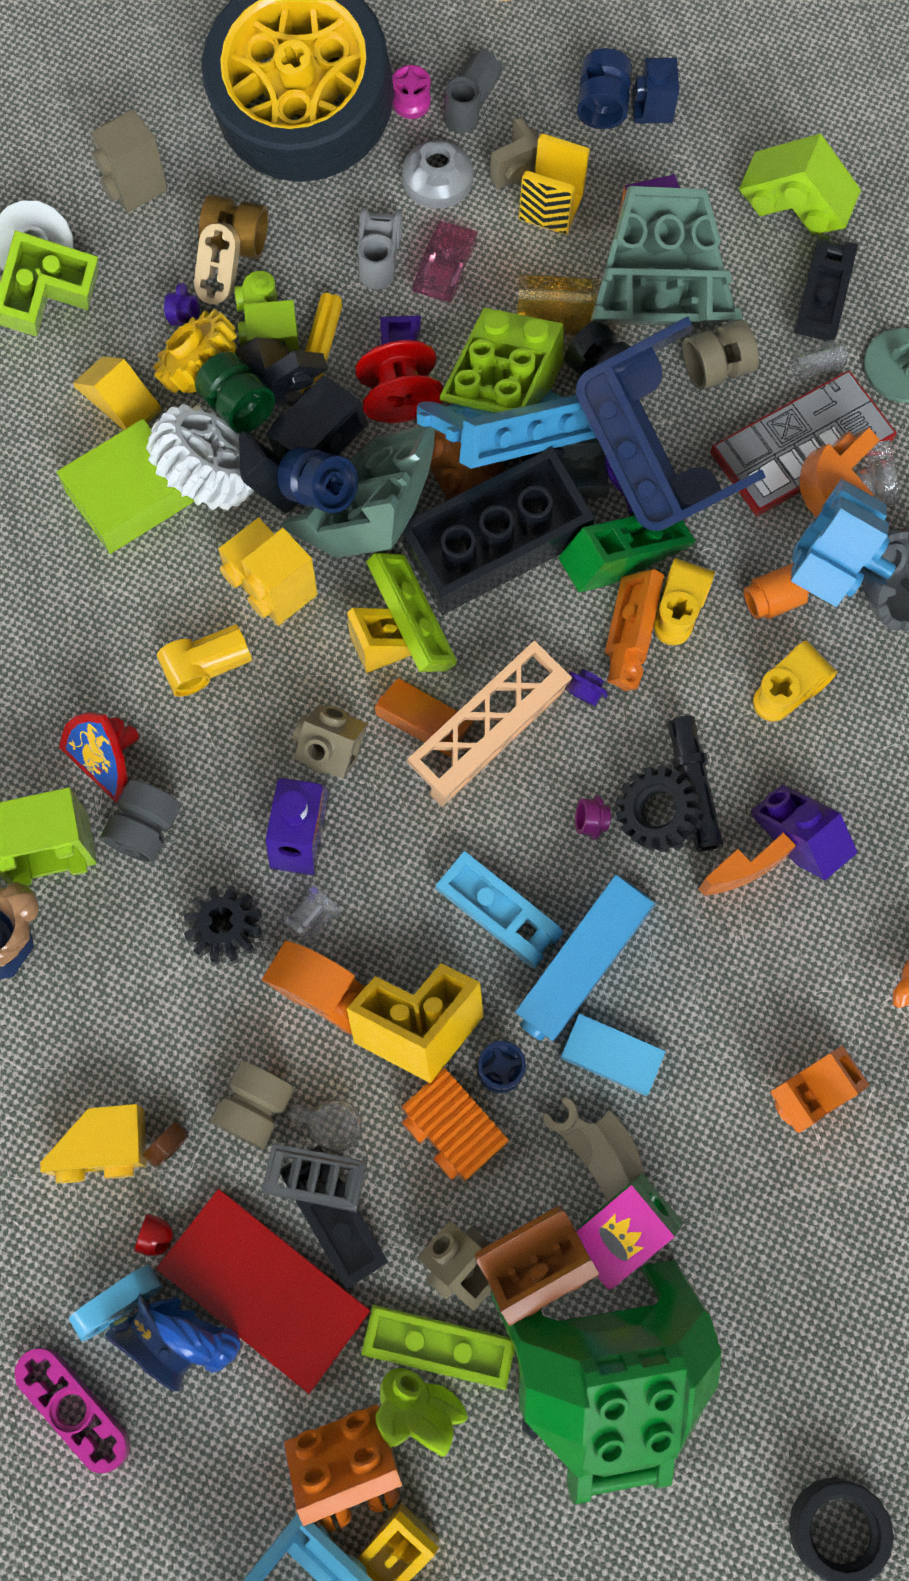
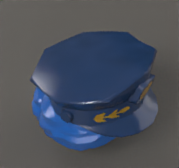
M141 1293L138 1295V1311L133 1316L125 1315L110 1323V1329L105 1333V1336L113 1345L136 1361L153 1379L172 1392L184 1390V1374L193 1364L203 1365L205 1370L214 1373L221 1371L234 1361L241 1345L237 1332L231 1328L217 1327L196 1317L193 1309L189 1311L179 1309L181 1300L178 1297L149 1304Z

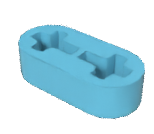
M143 1266L76 1310L69 1317V1321L81 1342L86 1341L107 1329L110 1323L138 1307L139 1294L142 1293L148 1301L163 1287L151 1266Z

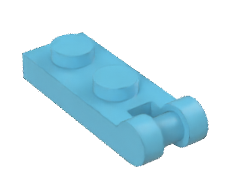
M466 851L461 854L436 884L435 889L501 941L531 968L535 969L543 960L542 952L550 943L556 944L564 934L563 930L554 921ZM526 922L536 930L528 941L518 934V931Z

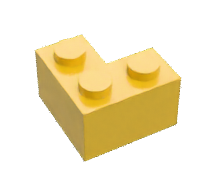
M258 517L218 548L223 564L219 569L225 579L234 588L241 585L250 595L247 600L255 612L262 618L268 615L278 626L318 595L312 558L284 528L274 534Z
M442 963L438 965L414 995L374 976L347 1007L355 1044L429 1083L434 1080L484 1017L480 982Z

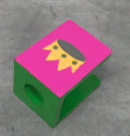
M641 1173L584 1221L576 1232L599 1273L597 1277L607 1289L611 1290L670 1242L684 1222L645 1175Z

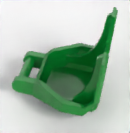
M676 1260L642 1266L644 1275L659 1299L655 1305L559 1321L543 1316L540 1309L534 1315L525 1317L509 1326L491 1290L492 1299L516 1350L520 1372L518 1407L524 1421L567 1466V1487L570 1499L574 1505L590 1502L591 1496L649 1484H652L655 1489L671 1486L673 1483L674 1461L677 1459L719 1385L722 1352L711 1316Z

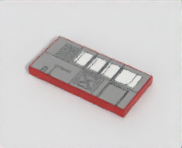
M848 370L712 445L710 454L732 484L763 470L766 476L765 479L739 491V494L749 508L758 517L801 493L799 483L801 468L805 459L812 451L828 443L832 446L836 440L848 431H851L854 435L870 428L880 441L866 454L868 455L893 441L897 432Z

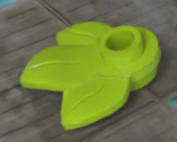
M405 1368L390 1370L381 1381V1406L376 1413V1424L388 1446H398L411 1436L441 1457H445L453 1441V1425L462 1424L468 1419L467 1411L460 1399L441 1385L425 1383L418 1374Z

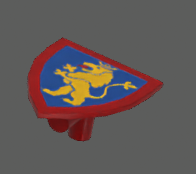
M86 712L74 716L66 723L61 735L59 749L117 804L127 783L126 765L122 751L138 741L139 734L133 726L128 725L125 727L124 722L119 718L113 717L108 719L106 714Z

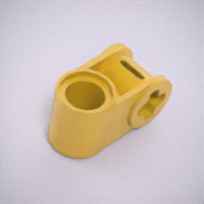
M674 558L662 591L663 597L653 627L655 636L666 645L676 646L688 640L700 609L704 606L716 571Z
M805 640L765 674L760 688L754 694L753 708L757 715L764 720L770 722L780 721L807 699H811L822 691L834 679L838 671Z

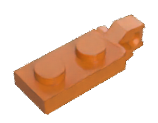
M656 569L646 570L621 578L605 654L610 656V670L607 682L612 683L623 691L638 689L644 672L641 664H644L647 658L646 654L648 653L652 638V630L664 575Z

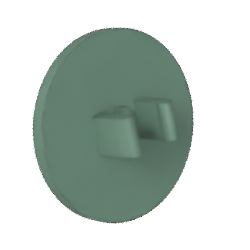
M908 328L891 329L879 334L869 344L863 360L864 373L872 388L883 397L899 403H909Z

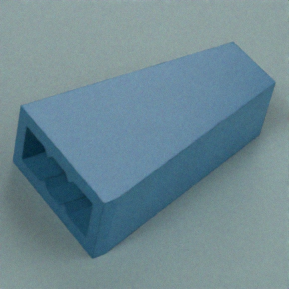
M615 875L515 1011L517 1015L523 1018L519 1025L539 1041H543L545 1036L554 1041L658 903L622 876Z

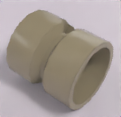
M742 319L717 327L715 333L707 330L687 337L683 341L684 364L692 383L699 390L723 383L727 376L734 379L754 372L758 368L759 353L757 343L749 325Z
M240 1061L228 1084L234 1095L223 1098L218 1103L209 1122L265 1150L276 1125L271 1116L273 1113H284L295 1091V1087L255 1065Z

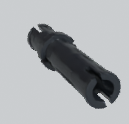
M692 715L676 717L667 722L675 759L672 760L673 769L694 784L695 789L702 796V799L699 801L704 806V814H699V819L703 821L701 828L695 827L692 832L695 835L693 839L694 849L696 852L714 850L717 847H722L724 843L719 830L711 788L707 778L706 765L709 763L706 753H702L695 717Z

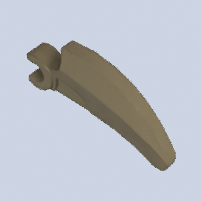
M564 1097L561 1101L569 1110V1117L566 1122L558 1123L554 1121L548 1112L542 1115L546 1126L553 1131L559 1132L587 1166L601 1188L607 1202L641 1173L645 1175L644 1167L634 1141L626 1127L612 1111H607L598 1122L590 1124L578 1116V1109L573 1100Z

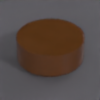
M177 1120L150 1145L143 1156L154 1168L160 1167L189 1138L188 1134L190 1132Z

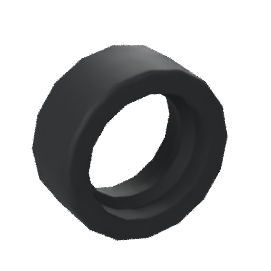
M837 1477L817 1480L802 1490L792 1506L789 1522L792 1546L802 1563L825 1581H870L879 1575L891 1557L894 1539L890 1515L880 1499L864 1486ZM840 1498L852 1501L862 1509L868 1519L871 1531L869 1545L863 1555L854 1562L845 1564L831 1562L823 1557L814 1545L811 1533L812 1520L818 1508L829 1500Z

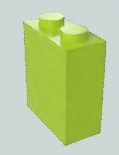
M141 419L56 471L65 493L109 554H112L194 502L187 495L182 497L181 492L175 487H168V480L165 477L158 476L156 474L157 466L152 465L148 461L150 453L146 447L152 432L144 419Z

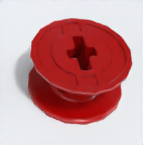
M394 341L375 347L360 358L355 365V376L361 384L372 388L363 399V410L368 418L381 423L408 422L417 419L418 403H442L440 395L444 389L440 381L427 376L436 366L437 354L432 346L421 341Z

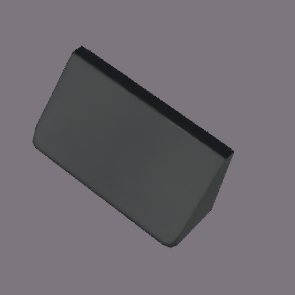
M243 431L239 435L240 473L243 483L283 513L290 512L298 503L288 500L279 489L277 471L281 459L248 432L245 433Z

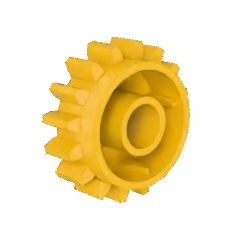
M216 309L210 314L207 311H203L197 320L194 317L190 318L188 323L179 327L170 339L165 342L167 344L166 349L157 354L160 360L153 365V368L156 370L154 376L174 394L179 389L183 393L197 392L195 380L202 365L218 353L226 351L235 353L236 343L234 339L237 338V334L234 330L236 328L222 312L219 313Z

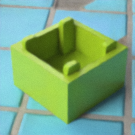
M70 787L0 802V877L7 884L19 882L29 886L32 884V878L69 871L72 875H79L88 871L87 866L97 864L89 814Z

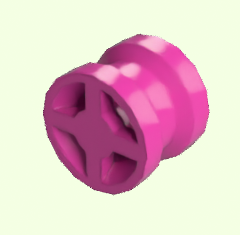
M407 65L397 69L392 76L394 88L393 109L403 118H420L428 112L431 104L430 76L425 69L415 65Z

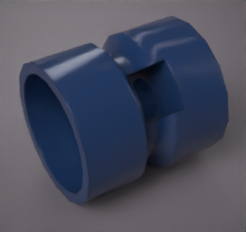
M609 48L597 49L587 54L582 61L577 114L579 119L590 127L596 129L615 128L621 125L627 118L632 63L630 58L623 52Z
M302 446L295 447L282 458L277 471V483L281 493L288 500L324 512L337 513L347 508L354 500L358 489V474L355 466L349 459Z

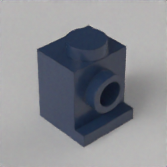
M645 58L643 74L636 76L635 86L632 87L634 123H673L679 95L677 58Z

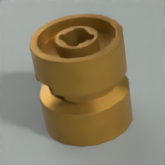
M208 194L200 214L198 237L200 238L201 232L211 224H230L237 230L240 237L239 256L259 259L267 238L268 208L264 205L242 201L239 206H236L232 198ZM221 231L218 236L211 237V244H215L219 252L222 249L229 248V241L223 239V232Z

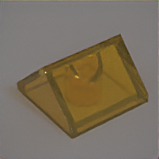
M518 274L516 314L563 323V334L577 335L582 328L593 321L591 319L601 286L599 278Z

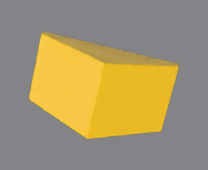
M102 356L73 382L74 387L123 430L141 419L149 423L162 411L159 403L123 358Z
M351 608L347 612L349 635L366 674L411 656L389 609Z
M401 1502L357 1556V1559L365 1566L367 1575L373 1581H410L439 1550V1537Z

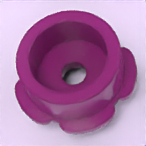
M595 795L593 799L581 798L576 807V831L578 834L591 836L592 840L598 839L601 832H606L611 822V809L609 805H603L604 802L601 796Z

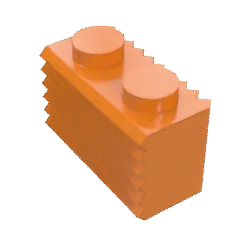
M445 1068L438 1073L431 1083L428 1082L401 1106L402 1111L407 1116L401 1122L402 1125L419 1144L427 1139L439 1152L433 1160L451 1181L457 1175L464 1182L468 1181L509 1142L508 1138Z

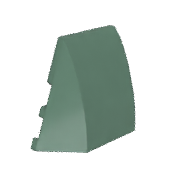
M630 186L627 188L591 320L610 325H672L687 316L692 325L743 320L740 307L735 308L728 284L732 282L730 271L724 270L718 245L721 239L707 189Z
M419 425L374 436L349 460L355 466L358 474V489L354 500L347 508L341 512L328 513L310 507L302 516L293 517L290 515L281 523L282 527L287 532L335 558L392 549L412 517L426 482L434 449L435 429L430 426L422 427Z

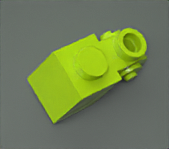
M265 271L252 272L245 278L242 286H234L237 312L244 311L245 321L238 322L240 347L258 337L284 340L289 353L294 350L299 351L294 300L278 301L274 277Z

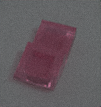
M439 221L420 263L412 291L451 303L463 280L464 267L476 246L478 231Z

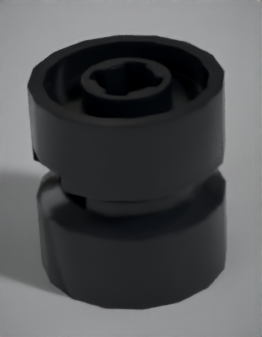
M593 320L574 337L565 352L564 361L581 376L587 370L631 346L625 341L617 343L618 336L605 323Z

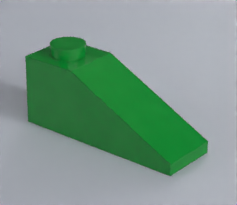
M632 516L583 527L558 559L577 591L581 593L614 584L624 576L637 573L691 547L696 540L683 520L666 529L653 531L643 527L636 517Z

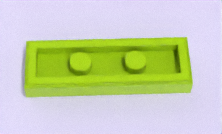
M374 553L366 563L419 672L449 671L457 664V660L404 554Z
M373 1304L361 1355L506 1390L515 1348L510 1337Z

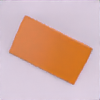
M399 678L375 705L376 716L424 743L458 712ZM464 720L458 726V742H462L474 720ZM452 732L442 742H452ZM438 750L452 758V750Z

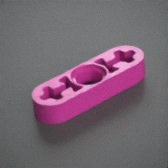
M39 1348L26 1352L18 1360L15 1367L14 1376L18 1388L89 1470L103 1474L120 1467L130 1452V1439L124 1428L56 1351L49 1348ZM33 1360L37 1363L49 1361L51 1366L46 1374L55 1385L61 1384L64 1378L69 1383L67 1387L57 1391L49 1403L46 1402L44 1396L52 1392L50 1387L44 1381L31 1383L29 1379L34 1372L30 1365ZM69 1394L80 1396L86 1405L85 1416L77 1425L65 1423L59 1414L60 1403ZM96 1415L102 1423L94 1427L93 1430L102 1439L113 1436L117 1441L112 1448L113 1453L116 1455L114 1460L108 1456L101 1460L95 1457L94 1453L99 1446L90 1434L85 1436L82 1442L76 1436L77 1433L87 1429L93 1423Z

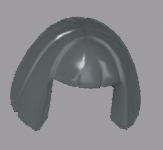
M903 528L888 531L887 537L890 538V542L882 557L896 565L895 571L889 579H884L865 567L861 568V573L864 574L862 581L864 593L872 611L879 621L895 631H899V628L902 631L909 630V529Z

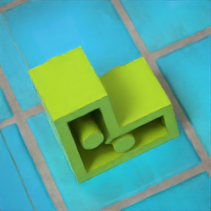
M821 133L755 152L739 187L740 192L759 216L793 209L812 236L846 228L861 192L860 187Z
M15 230L0 282V326L37 337L48 298L89 310L99 273L98 257Z

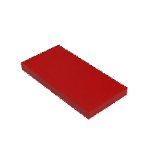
M220 1189L214 1193L156 1268L227 1328L237 1332L244 1342L308 1394L312 1392L371 1312L370 1309Z

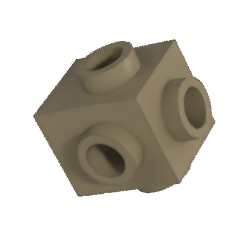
M319 704L308 717L302 716L296 725L293 741L298 742L294 760L306 764L315 772L329 773L344 779L358 760L368 723L348 716L341 708Z
M449 1221L417 1257L431 1271L425 1280L446 1300L454 1293L472 1311H475L491 1292L489 1282L475 1259V1253L490 1245V1243L473 1227H470L464 1233L453 1222Z

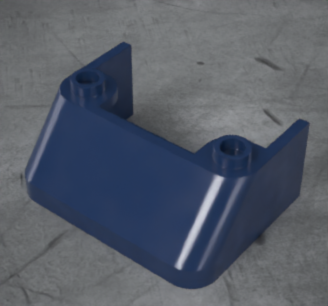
M688 316L587 370L581 375L576 386L578 401L636 519L643 527L653 531L666 529L766 478L763 470H760L722 490L714 474L705 468H691L676 476L639 399L654 392L662 381V366L655 352L693 332L692 323Z

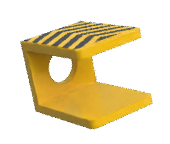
M540 134L537 145L535 173L525 171L522 176L519 220L568 235L584 196L590 156L589 148L547 134Z

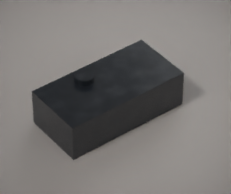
M551 447L410 519L401 534V541L441 615H444L560 555L583 527L594 525L595 517L555 450Z

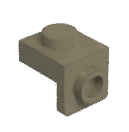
M522 117L513 120L512 143L491 152L490 180L497 190L509 184L521 182L525 171L535 172L539 135L534 128L527 126Z

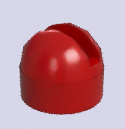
M146 1213L133 1252L146 1256H158L165 1253L170 1247V1241L173 1239V1231L169 1223L158 1216Z

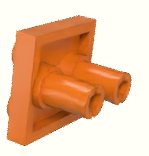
M378 1404L351 1412L344 1418L316 1429L306 1430L298 1436L284 1441L296 1511L303 1526L319 1520L320 1526L323 1525L327 1532L336 1531L331 1517L333 1514L336 1515L340 1528H343L349 1524L352 1518L350 1507L367 1501L370 1510L382 1512L384 1508L379 1497L381 1494L384 1495L389 1509L397 1504L399 1500L397 1488L402 1486L392 1447L388 1446L377 1428L376 1413L379 1409Z

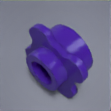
M178 283L176 285V292H169L165 297L164 312L168 323L171 326H182L188 323L192 317L196 320L199 318V302L196 296L188 293L185 283Z
M581 669L578 675L572 671L568 672L572 677L570 683L565 688L568 693L596 707L601 697L607 698V691L601 688L605 682L604 680L585 669Z

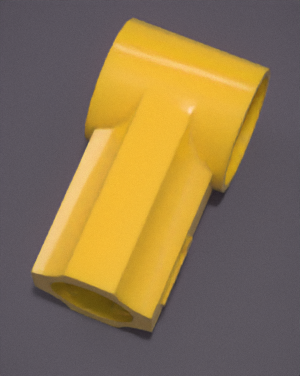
M237 624L196 641L185 638L170 642L157 653V659L173 694L177 697L194 694L205 688L209 684L210 678L252 661L246 641Z

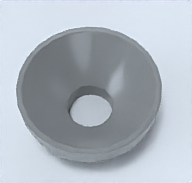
M430 140L420 143L407 154L404 160L402 184L405 192L413 201L427 208L441 209L454 206L469 194L473 185L472 162L468 154L454 143L444 140ZM432 154H443L449 159L447 165L437 168L430 166L426 160Z

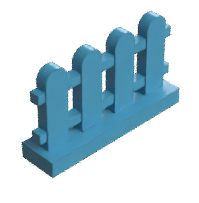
M552 389L537 404L497 413L450 403L448 407L436 402H420L417 405V424L422 427L430 426L445 434L446 439L451 442H460L459 463L470 469L545 451L551 447L557 448L597 438L578 401L577 395L562 397L553 393Z

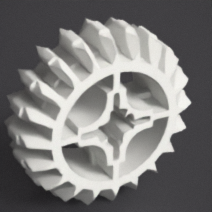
M182 404L179 408L170 407L166 413H163L160 419H157L151 429L152 433L149 436L146 449L150 453L148 461L152 465L157 466L156 474L158 476L165 477L168 480V487H175L181 492L182 497L187 495L194 500L196 505L202 502L206 503L212 510L218 506L227 511L232 506L239 507L253 493L254 490L243 483L241 479L240 433L234 432L223 419L216 416L213 410L207 413L198 405L191 409L188 405Z

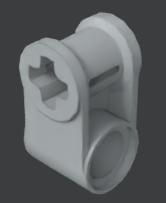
M361 208L357 247L359 279L367 288L374 290L384 289L394 280L397 254L402 237V211H396L394 215L370 213L368 208Z

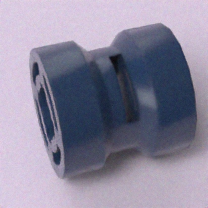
M495 1041L487 1045L481 1052L477 1065V1074L481 1085L488 1091L496 1094H506L514 1090L523 1078L526 1069L525 1057L521 1049L508 1041Z

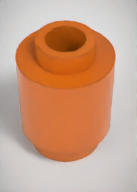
M793 564L752 579L751 585L744 587L743 595L746 605L755 619L762 617L771 619L807 604L810 592L791 582Z

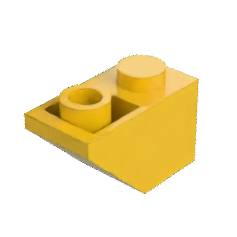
M138 1104L88 1108L40 1162V1172L55 1176L56 1183L85 1181L86 1172L104 1171L105 1179L133 1177L134 1168L147 1167V1159L143 1156L146 1151L145 1109Z

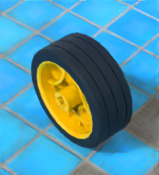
M230 0L215 18L205 39L202 55L203 86L225 140L236 155L253 169L280 180L305 182L325 179L349 169L364 158L380 140L391 117L394 100L393 77L385 36L377 16L364 0ZM340 57L338 61L328 62L332 58ZM272 58L270 61L260 63L263 59ZM262 94L269 100L250 109L245 107ZM343 94L347 98L339 107L333 105L332 103L336 98ZM295 115L303 116L300 119L291 120Z

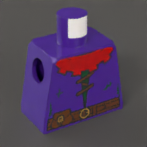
M278 778L266 834L270 869L315 876L330 793L324 785ZM284 846L292 847L300 852H288L283 850Z

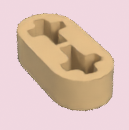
M214 223L205 227L199 238L194 289L197 296L207 304H219L228 300L233 295L236 284L241 246L240 237L237 230L227 223ZM221 231L223 232V239L229 241V248L222 249L219 260H216L218 248L215 244H211V237L218 236ZM215 267H218L217 281L224 284V289L217 291L213 295L212 287L206 285V279L213 278Z

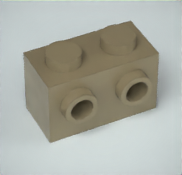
M134 109L114 120L105 122L101 127L91 132L96 151L92 152V157L104 176L100 179V184L112 202L118 200L125 211L129 213L168 190L156 138Z

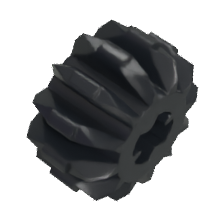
M228 886L224 897H220L216 887H210L208 891L211 898L210 901L206 903L198 896L193 899L194 905L200 912L185 913L184 920L186 923L194 926L184 933L185 938L188 942H197L194 952L198 957H202L210 952L212 964L219 965L224 953H227L232 964L238 963L239 956L236 950L241 947L246 953L252 954L255 948L247 938H261L263 935L262 928L254 924L263 917L259 908L249 909L253 902L250 894L246 893L237 899L236 888ZM228 917H230L232 929L224 933L221 928L218 934V929L215 926L216 921L223 918L227 922Z

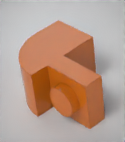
M870 428L854 435L851 431H848L836 440L832 446L828 443L812 451L805 459L800 472V491L806 506L816 518L841 478L869 495H874L852 470L880 441Z
M285 940L261 981L293 1003L315 1011L343 1032L352 1035L347 1007L361 993L365 986L354 979V974L332 960L307 947Z
M842 1045L777 1086L770 1093L775 1100V1107L780 1117L788 1125H792L796 1133L798 1132L799 1134L829 1112L860 1094L870 1085Z

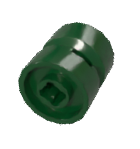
M226 351L214 355L202 365L197 373L195 380L196 391L213 410H216V413L234 432L241 434L243 431L245 433L253 431L263 424L273 411L275 404L274 393L257 375L251 374V369L236 353Z

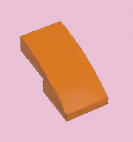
M782 833L751 862L737 849L704 879L698 890L706 896L726 892L748 884L781 863L796 845Z

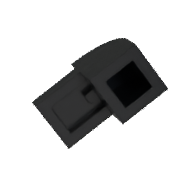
M255 337L235 351L251 369V374L257 375L274 393V406L292 407L300 399V390L311 386L314 383L313 379L328 370L323 353L297 350L289 353L284 340Z

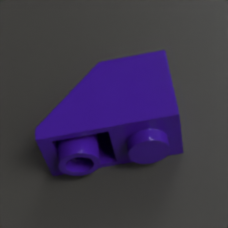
M783 784L775 791L769 793L762 802L750 811L752 817L773 840L784 833L796 845L788 857L797 866L824 881L858 853L841 813Z

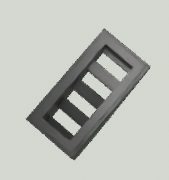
M272 1144L261 1193L357 1213L367 1162ZM284 1157L293 1159L287 1187L277 1185ZM302 1162H311L306 1190L297 1189ZM321 1165L330 1166L324 1194L315 1193ZM340 1169L349 1170L343 1198L334 1196Z

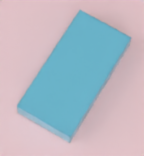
M579 1014L560 1059L639 1094L648 1096L666 1051Z

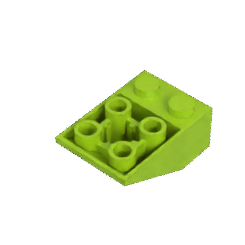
M484 307L440 395V401L493 413L537 404L551 390L564 362L563 323Z

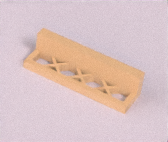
M534 640L407 759V763L431 786L430 796L443 807L566 691L565 688L570 683L572 677ZM532 657L550 673L541 683H521V667ZM515 673V683L506 682ZM495 691H515V708L509 713L490 712V696ZM521 691H530L521 701ZM484 702V712H474ZM464 720L484 721V737L477 743L458 742V726ZM490 721H500L490 730ZM452 732V742H442ZM432 750H452V767L440 778L422 762ZM458 751H468L458 760Z

